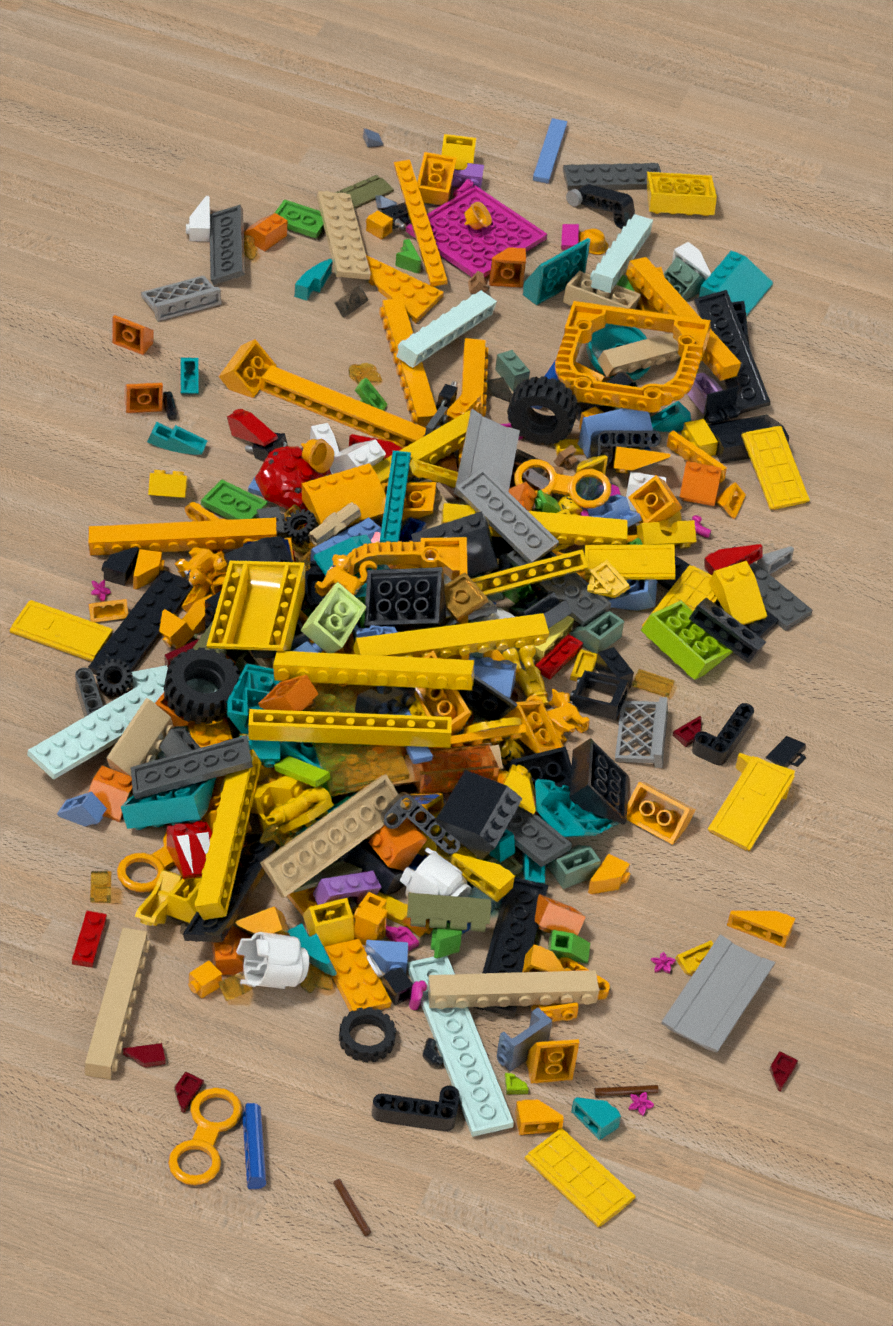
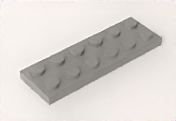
M481 468L456 487L455 491L477 513L482 511L488 524L528 563L537 562L558 546L559 541L484 468Z

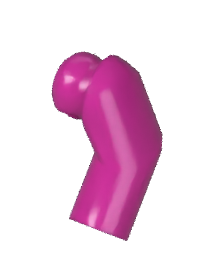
M467 179L461 187L454 191L453 197L455 198L470 189L474 183Z
M694 515L692 520L695 521L696 534L709 538L712 530L703 527L700 523L702 518Z
M423 980L416 981L412 985L409 1008L412 1010L419 1008L423 992L427 990V984Z

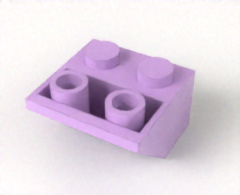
M703 372L696 375L694 385L687 395L701 413L704 414L707 394L723 389L717 381Z

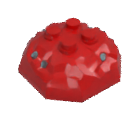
M286 446L276 448L268 454L255 476V481L264 499L293 513H296V510L301 512L302 509H305L307 512L308 508L302 500V483L331 475V471L329 468L325 473L317 472L310 464L303 460V447Z

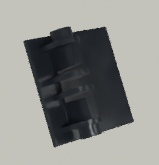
M738 386L707 394L703 418L705 422L715 424L724 420L727 421L729 418H737L741 414L740 409H736Z

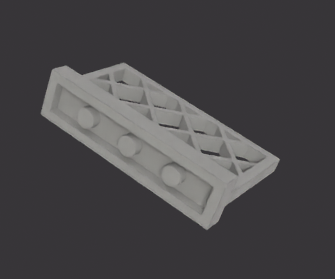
M205 276L141 292V297L154 311L157 321L221 305V289L218 286L214 287Z
M660 697L659 702L625 701L620 711L615 762L654 763L655 768L663 767L668 717L667 697ZM625 708H634L636 710L629 714L625 711ZM655 708V711L651 714L646 713L644 710ZM642 714L645 718L637 721L634 717ZM629 720L634 723L629 728L624 725ZM648 721L654 724L648 729L643 726ZM637 728L643 731L639 735L633 733ZM629 735L633 739L626 743L622 738ZM647 735H648L650 738H652V740H650V741L647 742V743H645L643 740H641L642 738H644V737L647 736ZM636 742L641 745L637 750L631 747ZM625 749L631 752L629 755H620ZM647 750L651 755L642 756L640 753Z

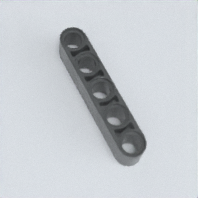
M86 667L76 670L75 689L83 715L86 717L103 707L93 672Z

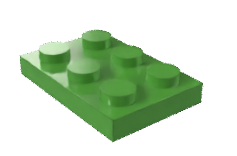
M284 199L275 211L276 214L288 220L287 229L317 238L324 229L319 210Z
M223 479L201 499L202 506L230 520L256 519L257 509L267 508L268 504L267 501Z

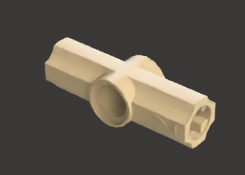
M351 502L339 512L329 515L321 525L308 534L310 541L318 546L331 537L343 532L349 524L361 516L359 507Z

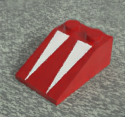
M207 821L167 826L166 848L183 879L202 877V870L205 866L206 854L208 853L210 838L212 837V830Z

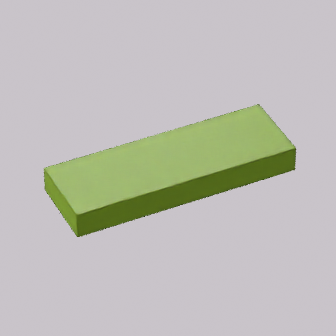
M287 756L274 765L275 771L316 788L331 778L330 772L291 756Z

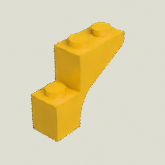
M286 775L274 782L256 785L250 813L265 814L272 804L283 805L290 798L298 797L303 791L310 788L311 785Z
M168 870L161 871L154 890L136 911L135 917L140 918V923L149 926L165 924L168 895L182 879L181 875Z

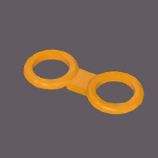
M531 459L523 462L517 468L514 475V483L517 486L523 483L522 475L527 469L532 467L542 468L550 476V482L548 486L542 489L543 492L548 495L550 493L568 495L578 506L586 509L602 506L608 501L611 494V483L608 477L595 469H584L577 472L574 476L557 474L554 467L546 461ZM593 477L602 483L604 492L598 499L585 500L575 490L577 483L583 478Z
M167 832L163 838L164 846L152 854L133 853L120 861L117 875L123 886L139 893L153 891L161 871L168 870L175 865L166 848ZM135 862H145L156 869L157 877L148 883L134 882L126 875V868Z
M210 1088L197 1094L192 1101L190 1112L193 1121L198 1125L192 1140L183 1141L178 1144L169 1155L168 1165L170 1172L177 1180L189 1185H200L215 1178L219 1172L221 1158L219 1152L214 1147L219 1133L236 1126L242 1116L243 1108L240 1099L233 1092L224 1088ZM216 1097L227 1100L233 1107V1114L230 1118L218 1123L206 1120L201 1115L199 1109L202 1103L210 1098ZM188 1150H201L210 1156L212 1165L203 1174L190 1175L179 1168L177 1161L180 1155Z

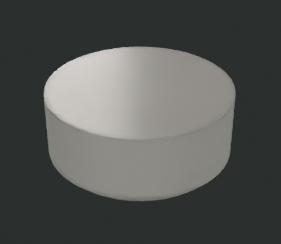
M573 189L567 192L566 199L571 206L575 207L582 203V195L578 190Z

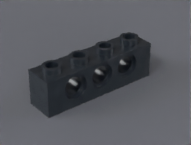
M708 598L702 600L689 617V620L747 663L754 660L766 644V641Z

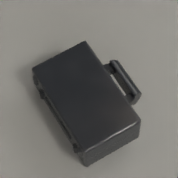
M786 736L765 758L776 765L786 768L790 764L799 767L806 759V756L801 754L806 749V744ZM798 756H800V758L794 763L793 761H794Z

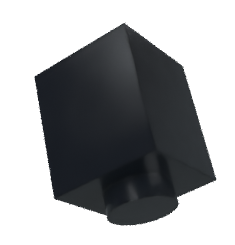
M401 967L396 970H390L383 975L382 984L394 1006L411 999L413 983Z

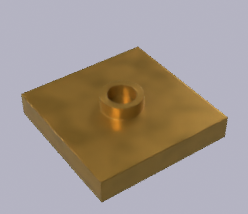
M466 573L461 574L444 585L446 610L457 622L488 603L486 595Z

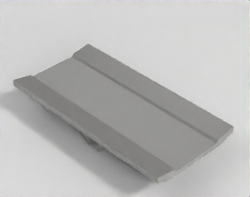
M472 409L470 411L456 487L481 468H484L509 491L520 430L505 427L483 417ZM456 491L454 492L457 496L463 499Z
M720 934L661 1024L707 1050L718 1052L770 973L775 962L761 958L733 944L732 941Z

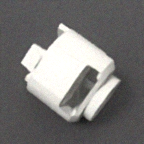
M428 847L425 851L429 856L419 865L416 871L407 867L400 878V881L407 886L405 893L407 897L408 893L469 897L471 887L467 885V880L462 876L463 873L439 856L436 851H432Z
M257 932L251 939L241 938L236 951L237 954L244 955L243 969L245 980L241 979L240 984H246L249 987L263 986L285 989V986L296 987L299 983L303 982L308 972V952L305 948L301 947L299 939L294 936Z

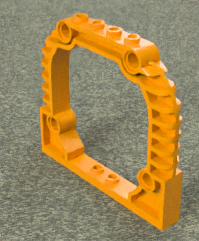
M573 301L564 328V336L555 360L556 374L559 381L564 383L566 388L569 387L579 402L645 412H657L661 406L670 405L672 401H678L690 392L707 346L711 320ZM606 323L673 333V338L678 342V355L681 357L678 371L673 379L663 385L646 384L641 388L596 381L592 375L578 372L574 365L581 345L589 343L592 340V333L605 328Z
M467 537L421 538V542L386 541L379 543L378 541L354 548L347 555L354 554L351 560L352 565L346 570L347 573L353 576L359 572L360 564L364 561H373L376 565L417 564L421 565L422 568L442 567L443 573L451 580H454L463 573L467 574ZM468 616L460 620V624L468 623ZM352 632L344 646L335 653L355 654ZM469 654L465 656L452 655L448 658H438L469 660Z

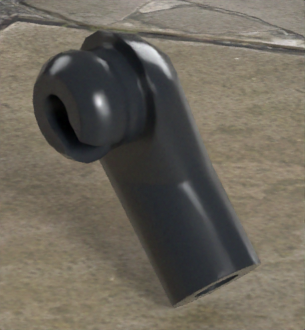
M428 1038L425 1042L423 1058L429 1064L439 1067L443 1063V1057L439 1056V1053L435 1050L436 1041Z

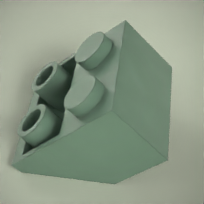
M678 257L675 258L664 273L667 281L684 300L697 295L700 292L701 285L706 280Z
M608 611L584 627L582 625L577 626L569 634L583 642V646L591 652L598 654V652L604 651L622 637L624 621L611 611Z
M576 845L571 847V850L546 864V866L561 887L566 889L591 879L600 867L601 860L591 846Z

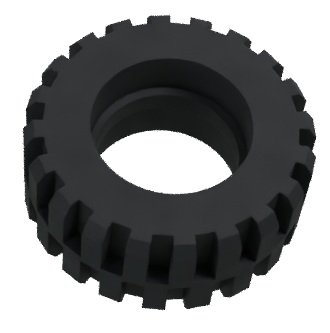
M537 376L531 377L530 380L526 379L516 386L507 410L508 420L513 429L520 430L519 436L525 437V440L529 442L531 440L535 444L544 443V445H549L551 442L553 444L558 443L560 440L562 441L567 438V435L573 429L579 409L576 396L572 395L573 392L569 387L566 388L564 383H559L554 378L547 379L545 376H541V378ZM531 406L546 407L555 415H542Z
M194 648L189 649L187 653L181 652L171 661L170 666H168L163 689L164 698L168 702L169 708L171 710L174 709V713L178 717H184L185 721H195V724L219 722L223 720V717H228L227 700L238 682L240 671L237 666H234V662L230 658L227 659L226 655L222 652L219 654L211 648L210 650H205V648H198V650ZM192 679H205L215 684L219 690L213 693H200L190 688L186 682Z

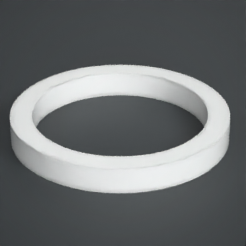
M371 955L366 956L374 972L379 978H382V972Z

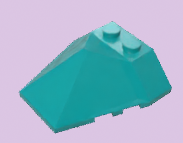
M246 664L227 700V715L242 734L249 735V710H265L258 703L279 682H282L274 681V669Z
M536 780V811L542 816V820L563 837L596 836L619 824L582 810L571 801L568 786L558 787L551 780Z

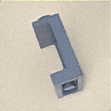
M540 1008L532 1011L529 1028L516 1037L510 1038L505 1032L500 1034L496 1058L500 1065L505 1066L510 1072L527 1061L528 1050L536 1042L549 1041L552 1020Z

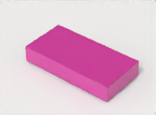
M562 224L561 250H567L578 244L579 224Z

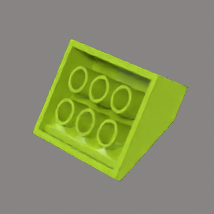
M678 601L652 613L641 631L662 652L666 653L675 664L686 671L688 676L696 680L707 674L733 652L689 620L693 611L683 601Z

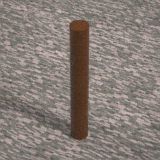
M658 1085L594 1088L595 1097L636 1095L644 1092L655 1094L659 1092Z
M336 1179L333 1185L363 1236L369 1235L371 1230L341 1179Z

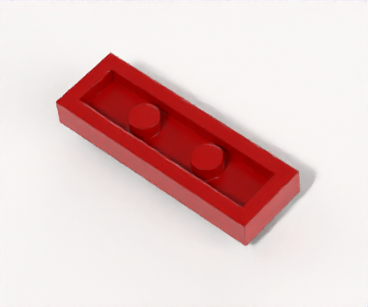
M567 634L535 666L539 669L541 675L550 680L583 648V642Z
M86 910L72 957L73 965L93 968L106 924L107 914Z

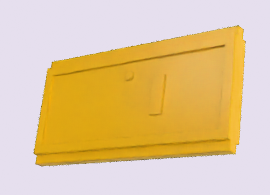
M781 426L749 431L741 435L770 510L805 504L810 501Z
M674 544L585 545V558L588 568L585 569V580H590L591 569H595L606 560L625 580L675 579Z
M689 565L652 613L678 601H683L692 611L705 598L716 603L718 599L709 584L712 575Z
M33 600L28 601L9 630L10 633L91 662L113 633L112 628Z
M752 756L709 825L708 831L744 850L750 851L795 776L757 756Z
M562 1128L532 1149L524 1158L598 1228L636 1198L626 1186Z

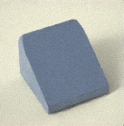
M364 128L363 139L367 147L383 145L379 133Z
M381 195L375 196L377 208L397 205V202Z

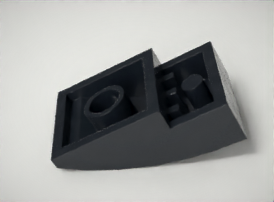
M538 589L508 608L509 612L515 617L544 613L548 628L572 613L565 599H558L554 592Z

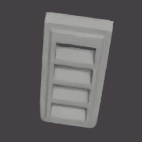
M790 546L764 554L762 558L757 560V564L767 573L772 574L792 561L794 548Z

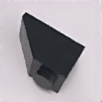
M134 547L111 554L102 565L104 580L125 586L136 567L139 548Z

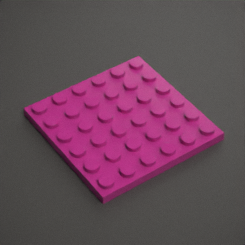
M476 185L427 214L440 256L471 277L477 271L482 272L484 278L490 275L492 257L508 247L526 248L527 252L547 239V233ZM479 201L488 209L492 223L487 227L474 230L469 224L464 225L466 222L464 213L471 204ZM412 224L406 226V232L416 238Z

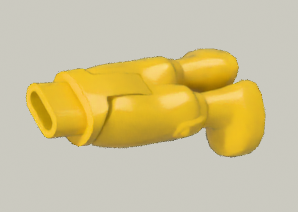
M535 645L524 646L520 648L519 652L515 648L504 651L502 656L505 660L517 664L515 680L527 698L531 695L539 696L543 700L544 706H547L549 702L547 700L548 694L539 669L533 662V657L536 654ZM519 659L526 668V671L522 669Z
M321 786L308 788L298 797L290 798L285 804L272 810L269 816L265 818V822L268 825H280L286 821L293 820L307 811L309 807L329 798L332 801L331 795Z

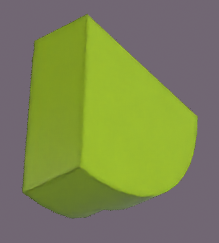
M505 1073L506 1095L528 1094V1086L524 1081L515 1077V1074Z

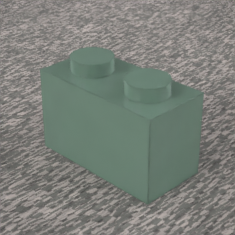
M513 350L497 354L495 370L510 389L514 391L518 384L529 379L530 370Z

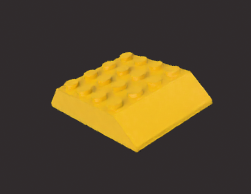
M229 561L206 647L209 649L291 650L305 594V563Z

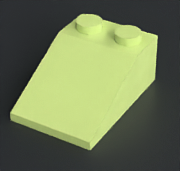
M337 582L309 616L301 631L326 653H335L344 646L366 606Z

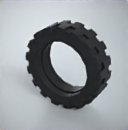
M361 1007L357 1008V1011H350L348 1016L343 1017L342 1023H340L339 1041L341 1049L345 1050L347 1056H352V1059L356 1061L359 1059L364 1063H368V1061L377 1062L380 1058L384 1059L387 1057V1053L390 1054L395 1045L396 1028L394 1021L390 1020V1016L387 1013L383 1014L382 1010H373L372 1007H367V1009ZM371 1024L379 1027L384 1032L385 1038L376 1045H362L351 1038L350 1031L358 1025Z

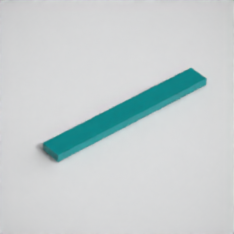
M393 451L379 543L399 541L411 452Z

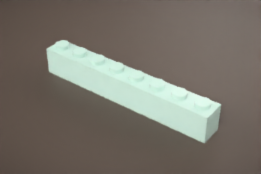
M634 214L632 219L627 221L626 227H623L621 234H618L616 241H613L611 248H608L606 256L603 255L601 263H598L596 270L592 271L590 276L592 288L611 293L628 268L629 261L634 259L649 237L653 224L652 219Z
M483 291L472 294L469 299L463 300L446 314L443 313L440 318L433 320L428 326L422 327L419 332L413 333L405 341L402 340L398 345L399 350L396 357L410 367H415L491 316L497 301Z

